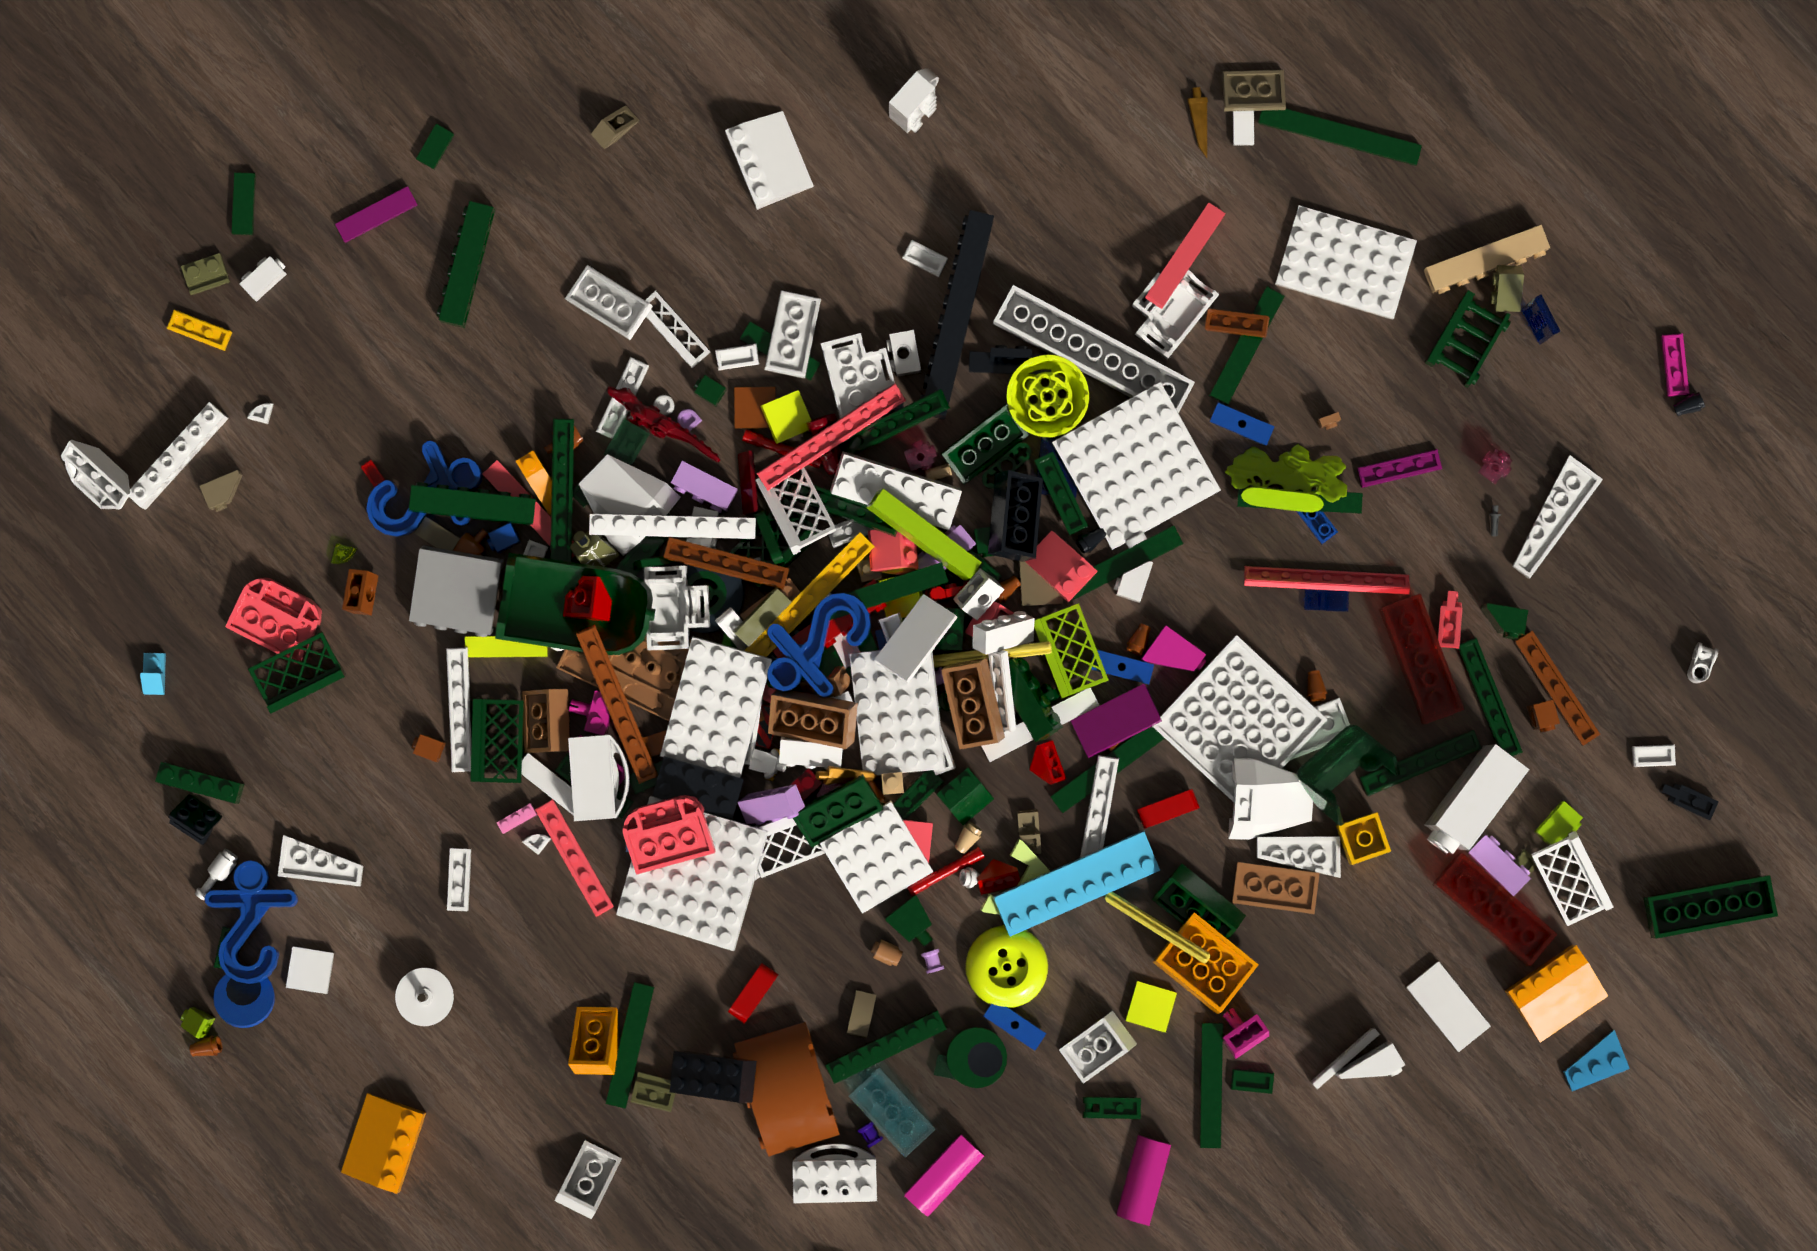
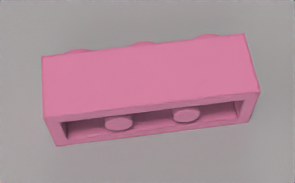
M532 803L496 823L504 834L538 814Z

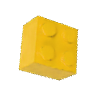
M1378 812L1336 825L1349 865L1391 852Z

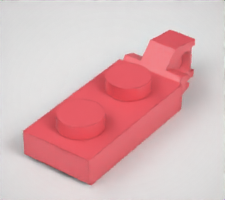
M1448 591L1447 601H1443L1440 608L1438 647L1459 649L1463 608L1462 602H1458L1457 591Z

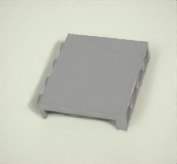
M422 546L419 549L409 621L414 622L416 626L425 627L426 624L434 625V628L439 630L452 628L457 633L475 632V635L479 637L491 635L494 630L492 626L504 559Z

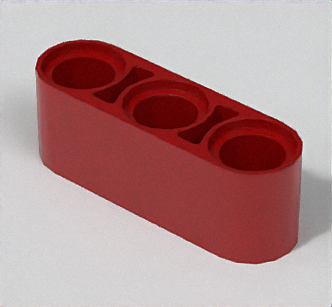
M1193 789L1137 809L1143 828L1146 829L1200 807Z
M761 963L728 1013L745 1024L779 974Z

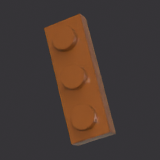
M1208 309L1205 330L1266 338L1270 318L1264 315Z

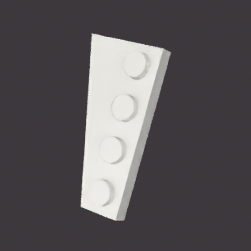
M283 835L278 876L361 886L363 865Z
M1339 836L1257 837V858L1341 878Z

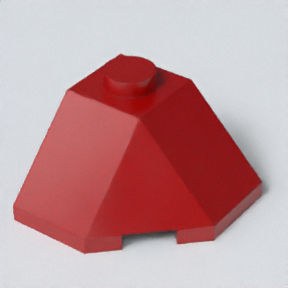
M582 576L578 581L579 585L574 591L570 590L565 596L563 617L610 621L612 600L601 578L598 576Z

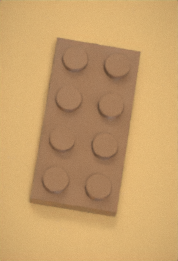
M1237 862L1232 903L1315 914L1320 873Z

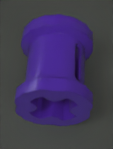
M873 1121L857 1130L867 1142V1148L872 1147L883 1139L874 1128Z

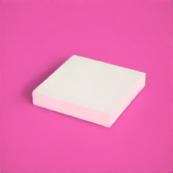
M293 946L286 988L328 994L334 953Z

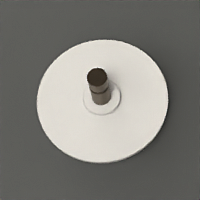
M418 968L407 973L400 980L395 994L396 1006L400 1014L408 1022L418 1026H430L443 1020L450 1012L454 1000L453 988L449 980L441 972L431 968Z

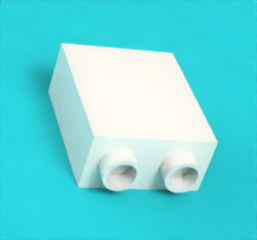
M1496 744L1483 746L1425 823V826L1432 830L1427 840L1446 854L1448 852L1454 854L1456 849L1470 850L1530 769Z

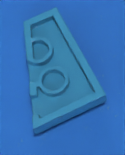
M1612 1030L1605 1038L1596 1043L1593 1048L1563 1072L1570 1090L1575 1091L1630 1068L1616 1032Z

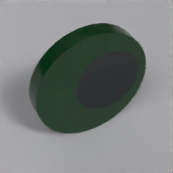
M973 1027L961 1031L953 1038L947 1051V1064L951 1074L958 1082L971 1088H983L993 1084L1001 1077L1007 1064V1052L1002 1040L994 1032L981 1027Z

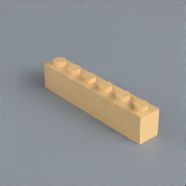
M1542 225L1426 267L1424 273L1432 293L1438 291L1439 294L1450 291V286L1457 284L1458 287L1470 283L1469 279L1476 277L1477 280L1489 276L1488 272L1496 271L1497 265L1515 263V266L1527 262L1526 258L1534 256L1535 259L1546 255L1545 251L1550 248Z

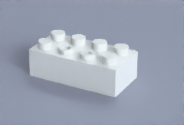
M930 69L918 70L889 101V118L906 133L910 130L916 133L923 125L920 120L924 114L929 118L937 109L935 87L939 77Z
M611 735L568 738L574 821L617 818L624 807L629 791V769L619 744ZM615 753H619L625 772V787L621 800L617 799L619 772L614 759Z
M828 1143L812 1147L793 1159V1203L877 1201L876 1157L868 1151L850 1144ZM842 1148L858 1153V1156L854 1158L848 1155L830 1154L813 1159L811 1158V1153L824 1149Z

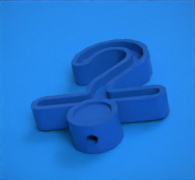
M427 441L423 444L422 452L430 468V473L424 483H428V487L436 488V485L440 484L448 485L451 490H457V487L470 488L469 491L479 487L482 482L483 473L478 463L468 458H460L452 462L450 467H448L437 443ZM386 480L374 487L368 497L367 513L369 520L377 530L386 535L396 537L409 535L419 527L427 513L410 512L407 510L402 518L391 519L386 513V503L396 495L398 489L395 483ZM451 516L453 522L460 526H464L470 521V518Z
M845 593L832 594L826 597L815 608L808 641L801 645L797 644L784 627L779 624H772L768 628V636L787 658H778L769 666L767 674L770 684L778 690L790 691L798 686L803 676L820 696H831L834 686L819 669L831 616L841 610L851 614L853 626L848 632L846 639L851 646H859L867 638L871 626L870 613L864 603L855 596Z
M255 861L243 862L235 870L234 882L239 890H213L205 895V903L212 908H238L240 910V918L221 942L218 955L220 966L226 975L237 982L246 984L258 983L269 977L277 966L279 951L275 947L265 946L260 952L257 963L246 967L238 960L239 949L260 923L269 908L293 907L298 902V895L292 890H265L269 885V872L265 866Z

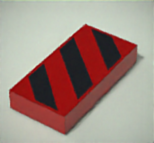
M762 704L761 709L765 720L759 722L756 746L770 749L773 735L768 734L770 706Z

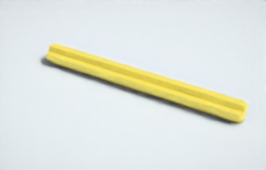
M1048 641L1018 645L1004 649V651H1008V658L1010 659L1050 654L1052 646ZM977 650L933 655L934 668L987 658L989 661V655H985Z
M1110 892L1106 895V902L1202 963H1207L1211 956L1209 952L1116 893Z

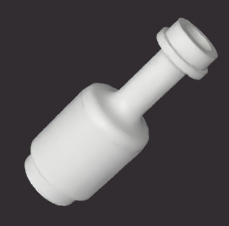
M227 849L219 852L208 867L210 877L202 888L196 889L195 895L205 901V895L210 891L217 880L224 881L236 866L238 857Z

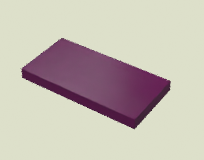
M1145 684L1071 720L1088 758L1162 722Z

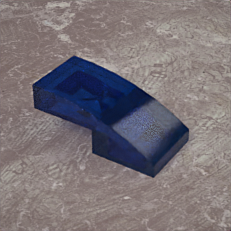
M1305 589L1304 610L1348 612L1349 591Z

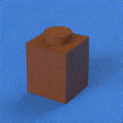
M420 734L419 738L415 737L413 741V754L439 762L446 743Z

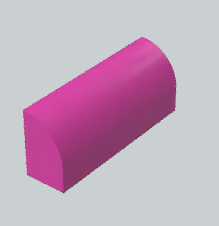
M960 1133L905 1192L904 1196L923 1214L929 1217L985 1155Z
M1141 1135L1137 1136L1116 1213L1117 1216L1150 1226L1171 1148L1170 1143Z

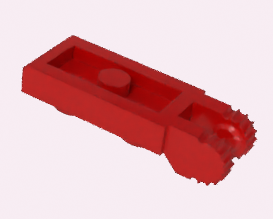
M969 580L964 581L963 585L965 586L969 582ZM953 583L945 585V589L940 586L926 590L924 595L933 601L954 597L964 586L957 587V584Z

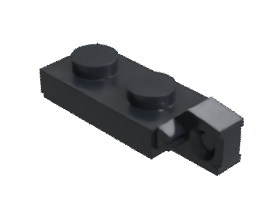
M1676 783L1673 787L1662 784L1659 792L1669 796L1668 801L1672 802V804L1707 820H1711L1719 802Z

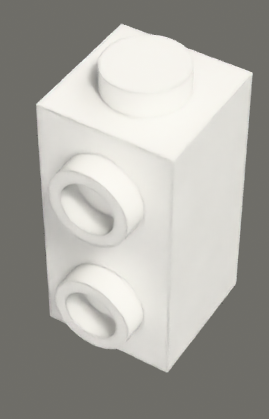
M272 257L263 258L258 262V267L253 272L249 271L241 278L242 282L240 285L256 302L287 275L283 270L285 265L278 258L275 260Z

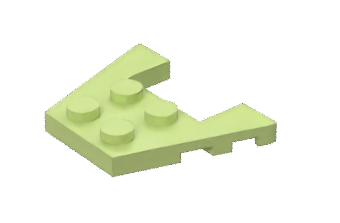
M1018 839L1010 856L1028 865L1018 883L1020 885L1050 872V870L1022 840ZM988 894L980 910L1000 915L993 900V895Z

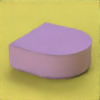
M691 409L682 410L677 417L680 426L687 428L689 432L702 422L701 418Z

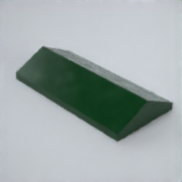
M1004 404L941 454L959 480L965 485L1029 436V434L1015 422L1008 405Z

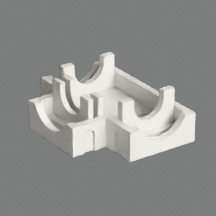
M1189 270L1162 309L1149 300H1146L1145 303L1142 301L1160 276L1159 272L1132 304L1133 308L1139 310L1147 318L1135 335L1166 360L1169 359L1219 296L1215 290L1202 283ZM1193 281L1208 294L1205 296L1189 282ZM1147 334L1153 337L1165 348L1161 349L1156 344H1154L1151 340H1149L1146 337Z
M861 333L821 343L840 419L895 383L886 348L866 353ZM853 341L851 345L832 349L834 345ZM882 359L885 360L890 379L887 381L885 380L881 364Z
M687 566L644 567L645 583L652 591V608L656 609L654 621L649 622V629L647 631V650L689 649L690 628L710 627L709 586H688ZM677 571V575L656 576L655 572ZM700 596H704V618H701ZM680 641V645L658 646V642Z

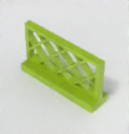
M1079 603L1034 620V628L1039 641H1049L1051 643L1052 652L1045 654L1062 698L1109 681ZM1077 609L1079 614L1077 624L1065 620L1068 612ZM1065 614L1064 617H1063V619L1060 618V617H1057V616H1059V615ZM1056 618L1062 621L1057 632L1049 629L1047 620ZM1080 621L1082 622L1084 628L1079 626ZM1064 622L1075 627L1070 638L1060 634ZM1077 628L1086 632L1087 637L1084 644L1073 639ZM1051 632L1054 633V634H1056L1054 640H1053V637H1052ZM1058 636L1069 640L1065 651L1058 649L1055 645ZM1088 640H1089V643H1090L1091 647H1089V646L1086 645ZM1071 642L1082 646L1078 657L1067 653ZM1085 647L1094 653L1091 663L1080 659ZM1058 651L1063 653L1062 658H1060ZM1065 655L1077 659L1072 670L1065 668L1062 663ZM1095 659L1098 663V666L1094 665ZM1079 661L1090 665L1086 676L1074 672ZM1092 666L1101 671L1102 679L1094 681L1088 678ZM1066 671L1071 673L1069 678L1067 676ZM1073 674L1084 678L1081 687L1074 690L1070 683ZM1086 680L1092 682V683H1089V684L1085 685Z

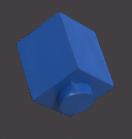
M511 523L488 533L490 537L487 540L492 551L496 550L498 553L521 543Z

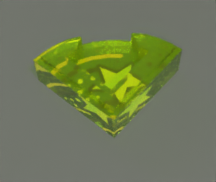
M336 543L331 563L342 564L349 561L355 555L357 549Z

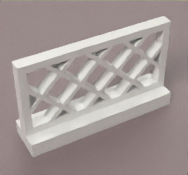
M805 468L801 469L802 475L800 480L788 477L785 479L781 490L777 488L767 490L760 478L756 479L757 485L793 555L801 552V548L837 531ZM788 481L798 484L795 494L785 491ZM802 485L810 487L809 497L798 495ZM783 494L793 497L790 507L781 504ZM797 498L807 501L804 511L794 508ZM810 502L819 504L818 514L807 512ZM792 512L802 514L799 524L789 520ZM805 516L816 518L813 527L802 525ZM819 519L827 521L830 525L829 528L823 531L816 529ZM801 529L811 531L809 538L800 541L798 535Z
M783 817L776 822L768 820L763 824L753 826L769 831L768 836H770L769 839H766L768 843L762 853L758 867L761 878L825 854V852L819 845L814 846L808 855L798 852L803 842L809 843L804 839V835L801 838L791 834L793 827L797 825L793 818L787 819V817ZM781 832L787 835L783 845L772 841L775 833ZM789 836L800 840L796 851L785 847ZM770 844L781 848L777 858L766 854ZM783 849L794 854L790 862L786 863L779 860ZM764 857L775 861L772 869L763 871L761 863Z
M1576 831L1569 833V837L1531 854L1567 926L1603 909L1607 911L1614 908ZM1566 844L1571 849L1568 857L1558 854L1559 848ZM1545 854L1552 856L1549 866L1541 864L1538 857ZM1556 858L1566 860L1563 870L1553 867ZM1570 862L1579 865L1577 875L1566 872ZM1551 871L1561 874L1558 884L1549 881L1548 877ZM1565 875L1575 878L1572 888L1561 885ZM1578 880L1588 883L1586 892L1575 889ZM1560 888L1570 891L1567 901L1558 899L1557 894ZM1573 893L1584 896L1581 905L1570 902ZM1587 897L1596 899L1598 903L1597 906L1591 909L1584 907ZM1568 906L1578 908L1577 915L1568 919L1566 915Z

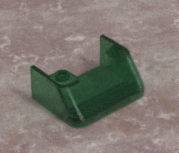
M1349 725L1298 769L1297 776L1300 784L1316 806L1338 825L1342 826L1344 823L1340 808L1337 805L1336 796L1331 792L1359 766L1365 771L1371 772L1384 765L1396 776L1400 774L1396 755L1359 726Z

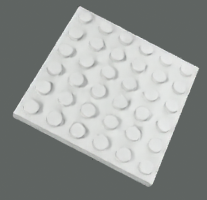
M1161 382L1052 442L1100 529L1103 528L1106 532L1105 538L1112 550L1126 543L1128 539L1150 530L1221 491Z
M1236 635L1160 716L1162 722L1152 727L1234 802L1235 782L1232 779L1234 758L1257 759L1283 768L1327 719Z
M650 796L648 804L663 801L664 799ZM704 812L716 852L637 875L631 861L616 915L734 951L769 831Z

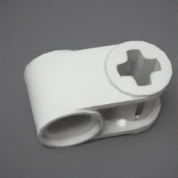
M1700 642L1697 643L1687 672L1688 679L1691 682L1701 683L1709 678L1719 649L1715 648L1713 650L1702 646ZM1696 668L1701 669L1703 672L1701 679H1698L1694 674Z

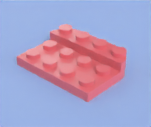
M257 578L243 588L225 627L278 654L312 637L317 627L320 626L322 610L312 599L273 579ZM297 649L293 652L292 658L301 661L306 651Z
M681 795L638 807L630 812L624 822L623 836L636 875L716 852L704 815V807L695 796Z

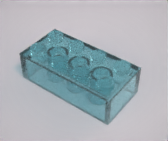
M880 1066L849 1094L853 1102L904 1157L908 1156L936 1130V1127Z

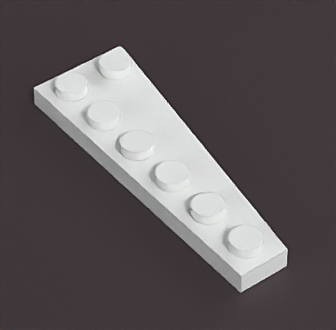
M1571 455L1568 456L1512 567L1530 579L1603 479Z

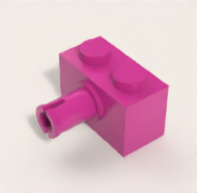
M595 691L590 704L572 699L570 704L578 706V708L570 706L569 712L586 716L587 722L584 731L607 735L611 716L601 692Z
M1232 1008L1229 1010V1013L1227 1011L1223 1015L1233 1031L1223 1037V1042L1233 1057L1237 1059L1269 1037V1030L1257 1014L1243 1023L1235 1009Z

